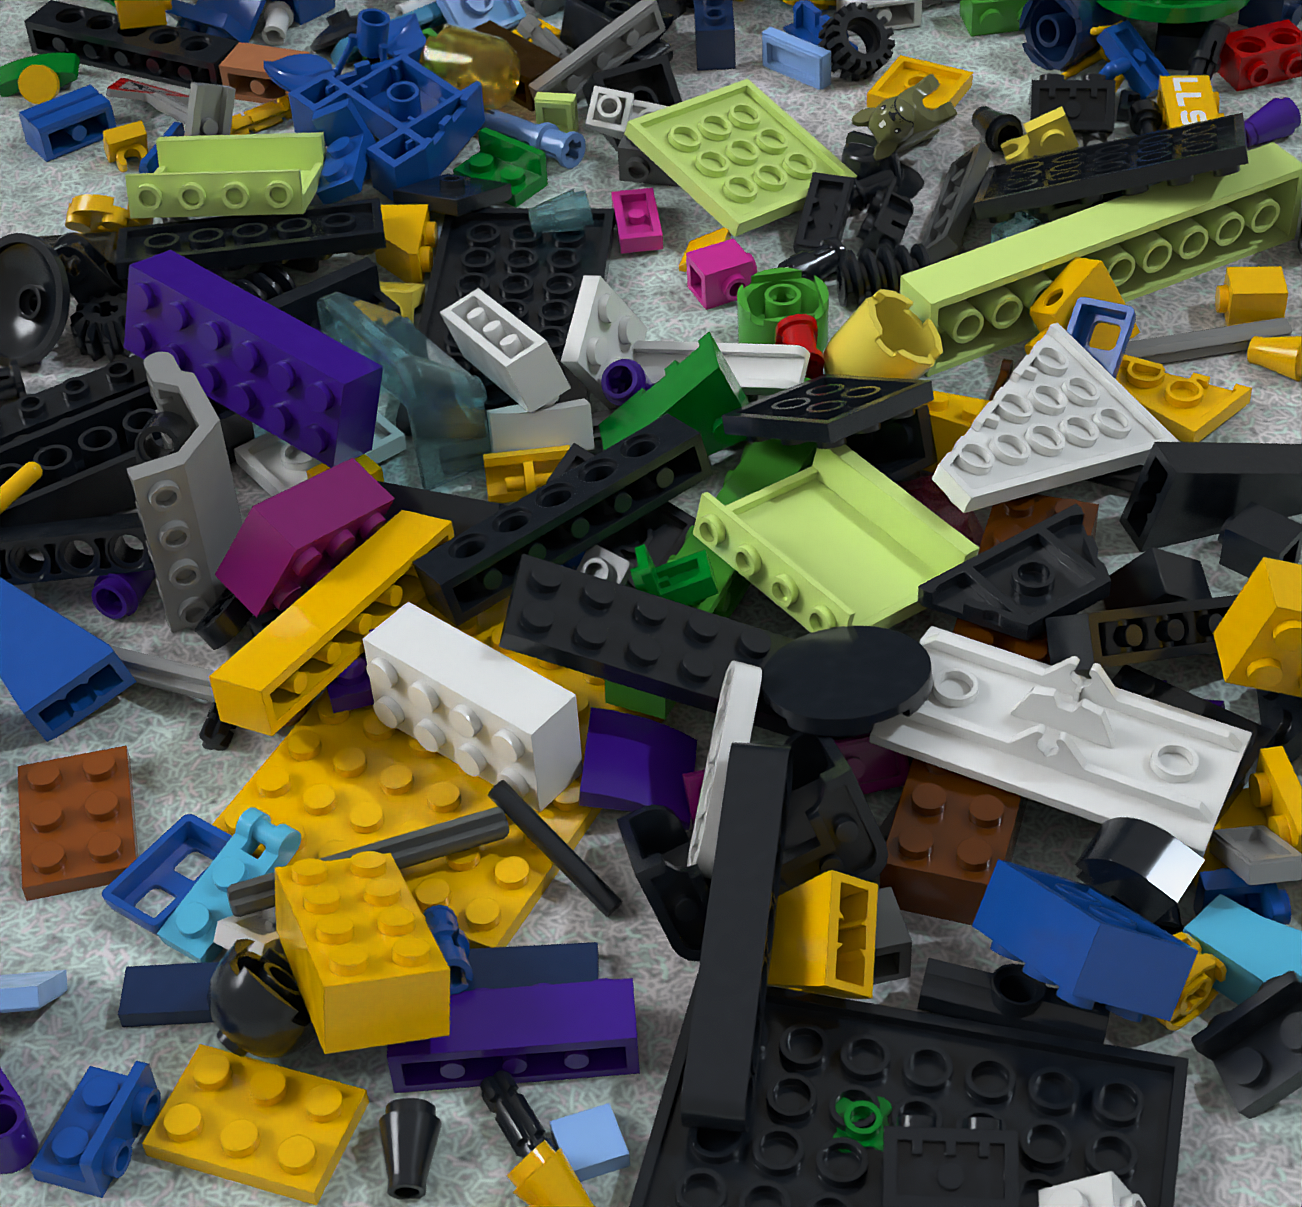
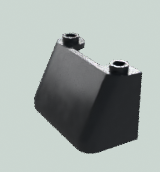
M801 731L796 732L783 744L792 745L793 780L779 895L830 870L866 881L873 880L881 874L887 864L888 849L851 767L832 737L813 735ZM652 804L641 807L617 819L634 874L673 950L678 956L688 961L700 962L711 879L704 878L698 864L687 866L693 829L686 832L675 812L664 805Z

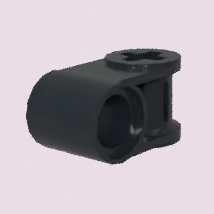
M76 232L65 233L59 237L54 249L65 267L70 294L76 299L78 304L89 303L90 296L99 298L103 297L106 292L111 296H116L120 293H126L127 295L128 279L118 280L116 265L109 262L87 237ZM75 255L79 258V260L73 258L70 261H67L64 258V256L69 258Z

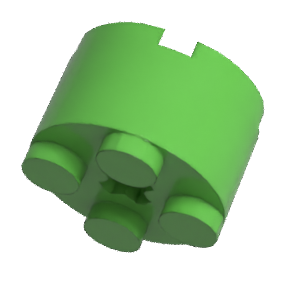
M772 268L752 275L751 283L743 288L742 284L737 291L738 343L775 344V328L777 323L790 315L807 314L816 319L818 326L817 349L823 353L828 344L829 292L826 284L815 275L814 282L803 278L802 270L794 268Z

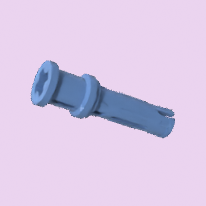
M491 106L484 107L485 123L479 130L486 127L543 150L546 158L556 159L561 166L568 169L576 167L581 162L586 148L585 139L582 134L575 131L566 133L560 131L555 124L550 122L535 124L520 117L501 112Z

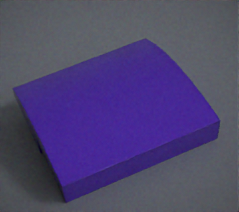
M591 707L579 806L633 812L641 807L652 804L664 805L673 810L679 817L684 829L689 830L691 816L682 774L695 772L697 740L670 726L647 718Z

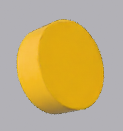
M31 65L21 72L18 79V87L21 95L27 101L41 104L56 98L59 93L60 82L57 74L51 68L45 65Z

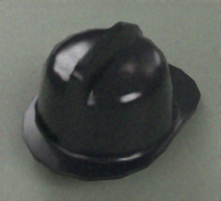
M857 131L848 133L846 144L842 151L841 162L857 175V180L889 169L898 179L897 194L912 199L924 187V180L921 175L911 167L900 162L897 149L886 159L876 161L873 158L874 149L877 144L875 137Z

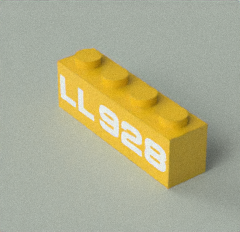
M1209 75L1159 77L1156 103L1162 115L1160 130L1224 117V113H1219V92L1212 90Z

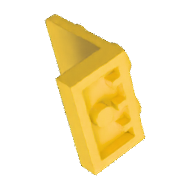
M1283 746L1260 749L1256 773H1252L1249 776V788L1242 789L1214 830L1264 825L1302 853V786ZM1209 843L1203 856L1205 861L1193 878L1196 888L1199 872L1228 868L1210 853Z

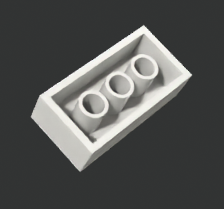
M410 602L404 604L363 638L367 661L366 670L370 677L374 699L373 708L376 716L386 726L400 729L415 738L426 750L430 752L437 751L449 758L470 776H479L494 786L501 780H505L531 808L538 812H541L582 774L583 764L576 694Z

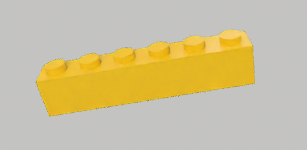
M401 510L209 676L220 721L269 736H273L365 652L363 638L369 634V630L378 627L407 602L416 605L426 596L412 562L455 537L452 521Z

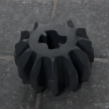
M106 292L103 297L90 296L89 303L76 305V312L70 316V328L76 347L79 348L81 355L90 354L93 361L107 356L110 362L114 360L116 355L121 354L127 358L130 356V351L124 349L126 293L111 296Z

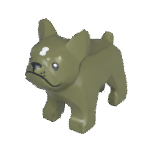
M932 73L916 85L904 90L898 96L884 100L876 108L860 110L852 117V124L868 127L875 137L877 144L874 149L873 158L876 161L886 159L896 149L897 153H901L932 139L940 131L939 127L949 123L957 116V111L951 101L934 110H929L924 106L923 99L940 86Z

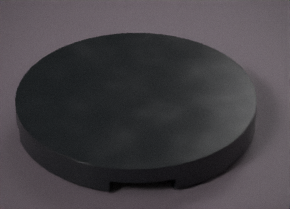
M876 626L834 627L797 638L772 655L764 666L761 679L766 707L769 706L777 714L786 718L788 727L808 734L830 737L871 733L872 724L888 720L901 713L909 717L926 702L933 687L931 660L926 649L918 641L904 633Z

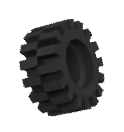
M856 2L849 3L846 7L844 5L824 23L823 29L819 32L818 38L823 39L818 43V46L831 51V62L833 63L831 71L835 73L840 69V78L845 80L850 75L851 81L869 78L884 66L894 53L891 49L895 47V40L888 39L894 34L892 27L887 29L884 27V24L888 22L887 18L883 16L879 20L876 17L879 10L873 7L867 11L868 4L862 2L858 6H856ZM847 30L854 32L862 39L866 47V54L857 51L850 44Z

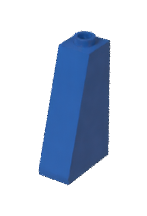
M0 577V678L23 714L46 742L57 738L137 682L109 644Z

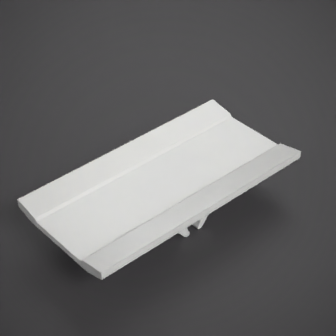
M934 626L928 629L919 642L928 652L932 666L933 687L928 699L909 717L901 713L888 720L875 723L870 734V743L1100 824L1117 817H1130L1147 821L1169 832L1203 858L1239 764L1250 742L1252 732L1117 688L1098 663H1094L1089 672L1092 679L1078 675L1074 671L1080 661L1077 656H1072L1051 666Z

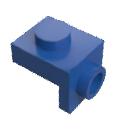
M1229 868L1199 872L1193 904L1195 916L1221 894L1264 918L1284 925L1290 924L1291 904L1288 893L1285 889H1278L1276 883L1249 885Z

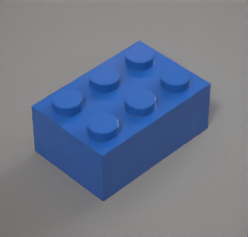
M1000 859L996 863L972 927L993 940L990 946L992 951L1008 959L1024 962L1022 971L1028 976L1050 985H1058L1056 995L1062 1000L1088 1010L1093 1009L1095 1002L1106 1004L1105 1008L1110 1012L1139 1023L1142 1021L1144 1014L1167 1021L1171 1020L1198 953V950L1092 886Z

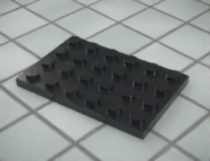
M1243 113L988 167L974 201L977 220L989 218L990 223H1001L1015 218V212L1032 209L1033 214L1047 213L1046 211L1060 207L1059 203L1076 199L1080 205H1087L1103 200V194L1119 190H1121L1122 195L1129 196L1143 193L1149 190L1148 184L1167 181V186H1178L1194 181V175L1212 171L1215 177L1237 173L1240 171V165L1249 163Z

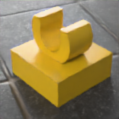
M142 120L103 131L104 152L109 163L117 161L119 171H127L126 158L135 156L141 162L142 158L146 156L148 152L147 132Z

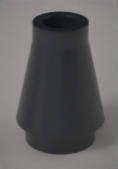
M988 106L979 107L972 115V125L979 131L987 147L993 152L999 151L1003 153L1001 145L1004 142L1023 136L1022 124L1015 115L993 110Z
M418 1098L396 1099L386 1105L385 1115L378 1121L388 1178L387 1193L395 1199L422 1198L426 1194L427 1177L442 1122L436 1116V1107L431 1102Z

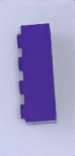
M600 978L587 982L561 984L538 983L532 986L497 989L476 988L471 991L450 994L449 1036L387 1045V1061L394 1093L480 1087L481 1081L486 1076H493L499 1070L510 1073L516 1084L640 1074L633 978Z

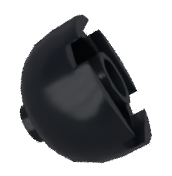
M250 939L236 940L215 969L207 993L210 1015L213 1022L219 1028L217 1032L218 1040L230 1052L241 1057H245L249 1052L261 1058H282L302 1050L317 1034L287 958L271 948L263 956L248 951L255 941Z

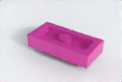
M653 188L611 192L612 208L615 211V225L621 254L662 250L663 234Z

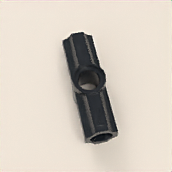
M928 958L917 1006V1009L948 1017L1104 1044L1110 1017V1011L1105 1008L1106 1004L1095 1002L1093 1009L1088 1010L1062 1000L1056 995L1057 988L1046 986V983L1025 974L1022 971L1023 964L1011 963L1002 965L994 973L932 958Z

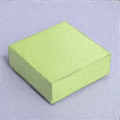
M537 92L534 99L536 124L550 122L555 124L560 131L566 133L578 131L579 121L576 94Z

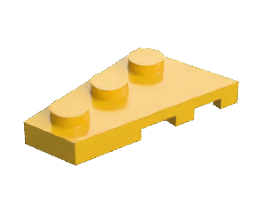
M1125 354L1116 380L1176 439L1182 442H1200L1248 405L1252 393L1251 387L1235 384L1233 390L1210 385L1209 376L1194 372L1190 378L1165 373L1163 364Z

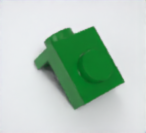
M643 544L635 547L638 566L630 569L637 590L691 607L702 603L710 596L719 594L713 567L705 549L655 567L646 545Z

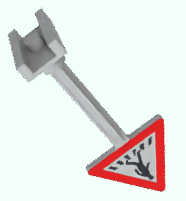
M120 78L107 87L106 96L149 102L155 109L185 124L184 136L230 135L236 89L225 85L191 82L190 94L185 95L131 79Z

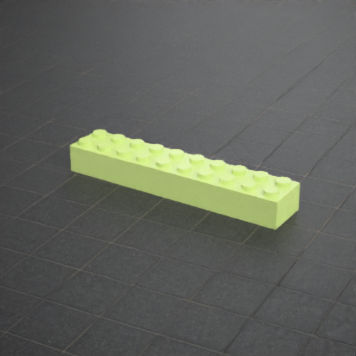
M1272 142L1249 150V163L1240 165V171L1237 173L1215 177L1212 171L1194 175V181L1178 186H1167V181H1163L1149 186V190L1143 193L1118 197L901 275L900 294L913 301V305L909 310L917 315L922 323L929 318L934 323L942 341L943 352L925 375L927 377L1037 336L1040 332L1029 314L1030 307L1075 257L1103 261L1123 301L1128 302L1295 239L1302 201V162Z

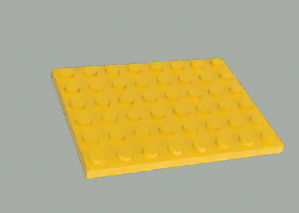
M426 596L415 605L576 694L582 764L584 763L591 707L633 714L659 723L664 721V719L605 703L604 679L499 647L510 596L458 627L430 605ZM326 689L212 825L233 836L237 821L245 810L250 807L261 810L270 816L272 824L276 826L286 824L300 832L301 843L296 854L286 865L289 866L301 859H320L498 806L488 797V793L494 785L479 776H470L457 763L437 751L430 752L426 750L415 738L400 729L386 726L376 716L373 705L333 713ZM582 774L541 812L533 809L572 850L575 849L602 810V808L579 806ZM507 815L509 833L504 839L400 869L424 919L426 920L423 912L431 906L444 905L449 907L457 917L458 928L463 930L467 936L470 949L506 947L560 870ZM260 843L252 856L258 859L266 846Z

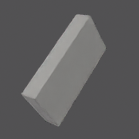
M1256 825L1213 830L1209 840L1210 853L1247 884L1258 885L1302 880V853L1266 826Z

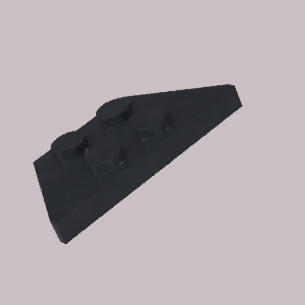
M1074 504L919 585L917 602L924 607L1028 641L1046 631L1045 618L1075 615L1107 598L1110 593L1111 579L1105 564L1097 557L1098 547L1093 535L1088 536L1083 525V510L1079 505Z

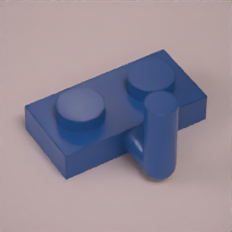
M1129 20L1105 28L1096 38L1104 49L1106 57L1110 60L1097 74L1106 75V80H1114L1122 74L1128 81L1131 90L1141 94V100L1152 98L1158 94L1159 77L1170 76V74Z

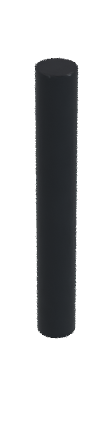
M505 780L498 782L489 791L488 797L498 807L503 809L504 813L606 917L620 907L623 903L621 898Z

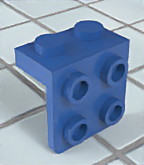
M171 0L172 10H165V13L177 21V28L249 43L267 0H197L196 5L179 0Z

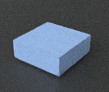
M610 1103L549 1121L556 1149L558 1150L561 1147L580 1182L630 1166L629 1152Z

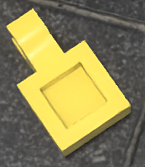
M1062 106L1023 124L1027 134L1010 139L1001 145L1007 163L1033 158L1035 155L1038 157L1079 147Z

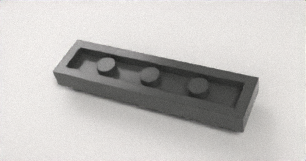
M982 141L950 165L921 242L926 248L931 265L941 259L946 260L954 257L963 246L961 240L965 230L972 221L970 215L974 207V201L993 154Z

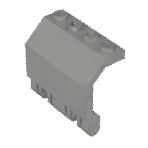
M155 352L148 355L143 362L151 396L157 406L155 411L156 413L170 411L181 415L188 422L192 435L178 452L126 469L133 485L136 497L135 504L147 539L145 542L157 579L155 580L164 604L166 622L171 632L174 633L189 627H196L226 589V586L215 576V573L243 523L219 417L195 374L181 371L172 354L168 352ZM160 432L164 448H174L172 439L167 434Z

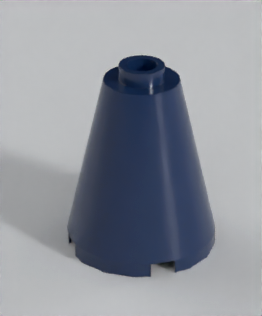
M1028 0L1023 7L1019 21L1020 30L1025 29L1027 41L1022 43V46L1031 62L1045 70L1064 69L1101 46L1096 40L1098 35L1093 36L1090 34V30L1093 27L1114 25L1119 21H1126L1127 17L1104 8L1096 0Z

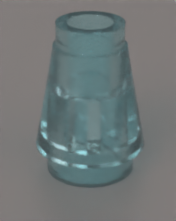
M573 188L536 205V207L528 208L534 234L540 232L582 231L584 226L594 224L586 190L575 192Z

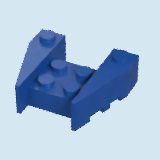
M421 43L393 51V58L371 65L367 59L355 63L354 71L336 76L334 71L320 74L288 93L296 133L318 132L311 121L313 112L350 97L371 133L380 139V141L367 148L372 186L391 201H393L394 189L440 176L485 123L481 83L476 81L461 91L426 68L424 45Z

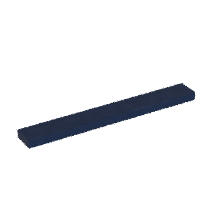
M598 942L470 949L468 960L472 967L473 979L472 981L466 979L469 987L464 991H471L476 988L497 989L532 986L538 983L561 984L599 979ZM220 962L127 966L118 1011L122 1027L214 1023L207 1003V993L211 977Z

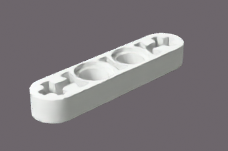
M737 661L730 663L723 680L687 860V866L698 864L704 878L712 879L730 747L732 742L750 743L762 679L760 667Z

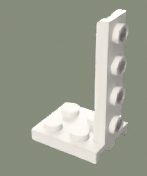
M584 275L561 362L608 409H614L620 406L609 402L604 396L601 387L602 374L611 363L620 359L634 360L643 368L650 381L655 385L666 375L664 369L674 360L681 363L700 346L698 342L644 341L647 327L601 276ZM716 343L745 395L770 396L804 382L810 353L802 346Z

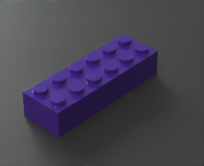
M172 250L129 265L124 349L143 360L155 352H168L172 354L181 371L195 374L207 397L330 468L351 458L355 459L372 450L383 373L382 365Z

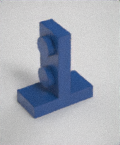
M349 97L314 111L311 119L317 131L324 132V140L328 146L316 192L323 205L332 204L361 193L363 182L371 178L367 148L377 143Z

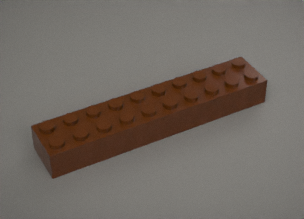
M1031 494L992 506L978 554L1074 504L1082 508L1084 513L1083 525L1088 536L1093 535L1095 540L1099 504L1040 494ZM959 618L956 620L953 629L955 634L1051 665L1046 631L1025 641ZM913 758L886 842L888 859L885 868L880 874L879 889L892 887L898 906L902 911L972 925L998 859L1012 862L1028 798Z

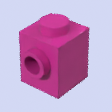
M734 238L686 252L687 287L706 310L737 301L739 287L742 284L743 288L751 283V276L757 273V266L753 256L749 252L746 253Z

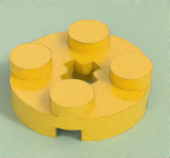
M84 194L72 198V203H69L65 227L88 236L87 238L95 247L112 248L113 243L118 241L119 228L151 225L154 218H130L129 203L127 209L113 206L115 197Z

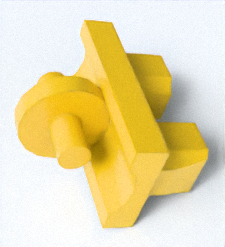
M570 445L483 454L488 501L495 503L516 502L544 486L569 450Z

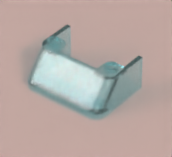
M334 292L317 300V310L322 333L382 365L383 373L380 395L390 392L407 408L422 488L425 490L435 489L484 467L483 454L492 452L484 409L487 393L482 381L476 375L471 376L416 329L408 317L403 318L395 311L340 292Z

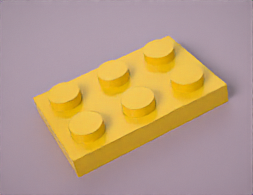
M199 1044L142 1145L146 1156L317 1206L369 1104V1098L366 1089L254 1058L241 1057L232 1052Z

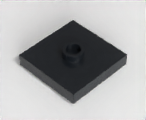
M444 174L393 190V204L395 205L428 204L429 212L452 216H461L512 198L511 183L454 174Z

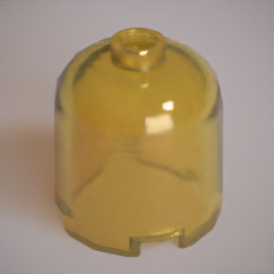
M450 24L443 25V30L436 37L430 35L427 38L421 52L419 64L460 91L479 81L482 85L484 112L490 109L498 110L507 105L514 97L520 80V61L515 49L506 40L498 36Z

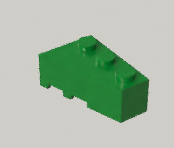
M710 331L698 340L700 347L681 363L674 360L664 369L666 375L647 391L641 388L599 424L604 450L667 413L700 432L707 456L746 439V436L730 435L724 432L722 415L748 405L749 402Z

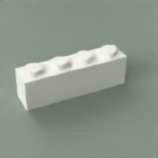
M479 288L440 312L464 358L530 414L541 407L552 406L561 394L571 389L548 342Z

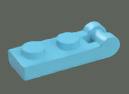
M255 807L245 810L237 821L234 835L157 932L162 942L197 963L213 962L224 948L213 943L217 922L233 915L227 898V888L231 884L275 872L274 867L286 866L299 849L301 843L300 832L286 824H279L278 826L272 824L270 816ZM261 843L266 847L257 859L252 854Z

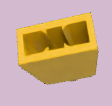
M1075 257L1032 304L1029 314L1040 333L1024 346L1027 355L1030 354L1036 342L1043 338L1051 324L1059 323L1067 330L1076 301L1080 297L1126 305L1103 261ZM1105 323L1097 324L1089 343L1090 347L1107 351L1112 350L1117 343L1121 330L1120 327ZM1136 323L1130 339L1140 333Z
M830 870L779 895L768 985L838 998L871 999L873 997L878 884Z

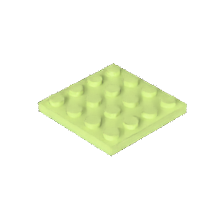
M749 79L628 121L624 133L628 139L725 229H729V232L734 237L802 210L813 172L857 179V175Z

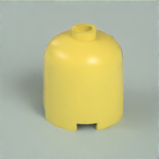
M880 289L873 296L865 299L832 336L823 354L825 362L824 372L825 374L918 380L933 367L935 360L942 354L941 337L934 323L929 318L922 323L917 315L909 310L913 305V301L895 291Z

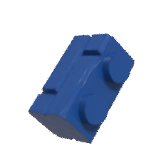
M91 84L19 112L27 144L46 162L103 140L104 130L117 127L110 101L102 94H99V91Z

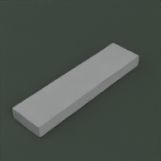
M640 0L530 83L528 87L533 99H535L537 92L576 94L579 97L584 93L583 85L593 73L620 66L666 31L657 0Z

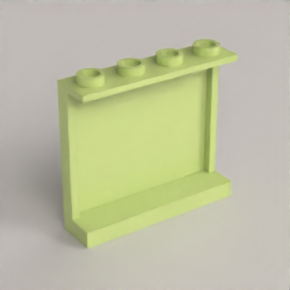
M324 132L159 137L156 140L159 167L154 173L125 175L130 218L304 214L318 189L326 156Z
M845 444L830 449L817 448L811 467L726 506L709 492L702 493L693 535L703 544L709 547L811 633L842 626H876L889 629L927 608L917 602L919 585L975 557L980 549Z

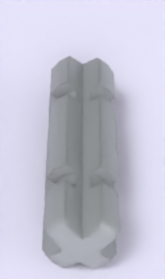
M533 14L526 15L519 22L516 29L524 39H531L533 44L561 59L569 55L567 52L569 48L547 27L542 29L540 27L542 22Z

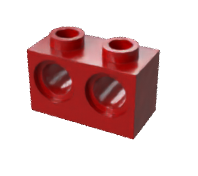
M1287 19L1230 32L1220 55L1222 64L1217 73L1236 91L1301 77L1302 31Z

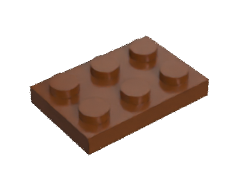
M127 745L18 766L22 890L26 901L109 885L139 857L131 762Z

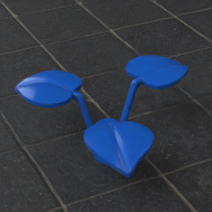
M369 8L358 13L357 33L349 34L348 44L334 68H332L328 60L314 54H296L276 61H263V67L275 84L291 92L320 74L334 71L336 76L340 75L355 46H357L360 54L364 57H380V62L388 60L387 57H393V51L418 43L424 45L426 54L427 40L420 28L415 13L390 21V16L386 12Z

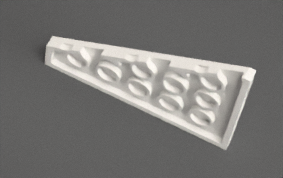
M1054 323L1049 326L1043 338L1036 342L1030 354L1026 355L1016 367L1006 384L999 388L993 400L988 402L975 418L966 434L958 439L952 451L948 452L942 459L932 480L954 505L963 513L1143 464L1146 462L1154 442L1179 441L1059 323Z

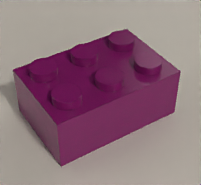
M354 458L344 461L252 506L218 567L215 576L256 618L274 608L280 611L284 610L300 594L311 589L387 523L384 516L395 498Z

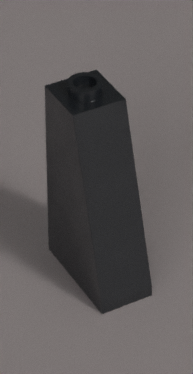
M1154 442L1119 522L1141 553L1152 547L1158 549L1219 534L1224 522L1230 516L1236 517L1251 501L1285 517L1302 514V444Z

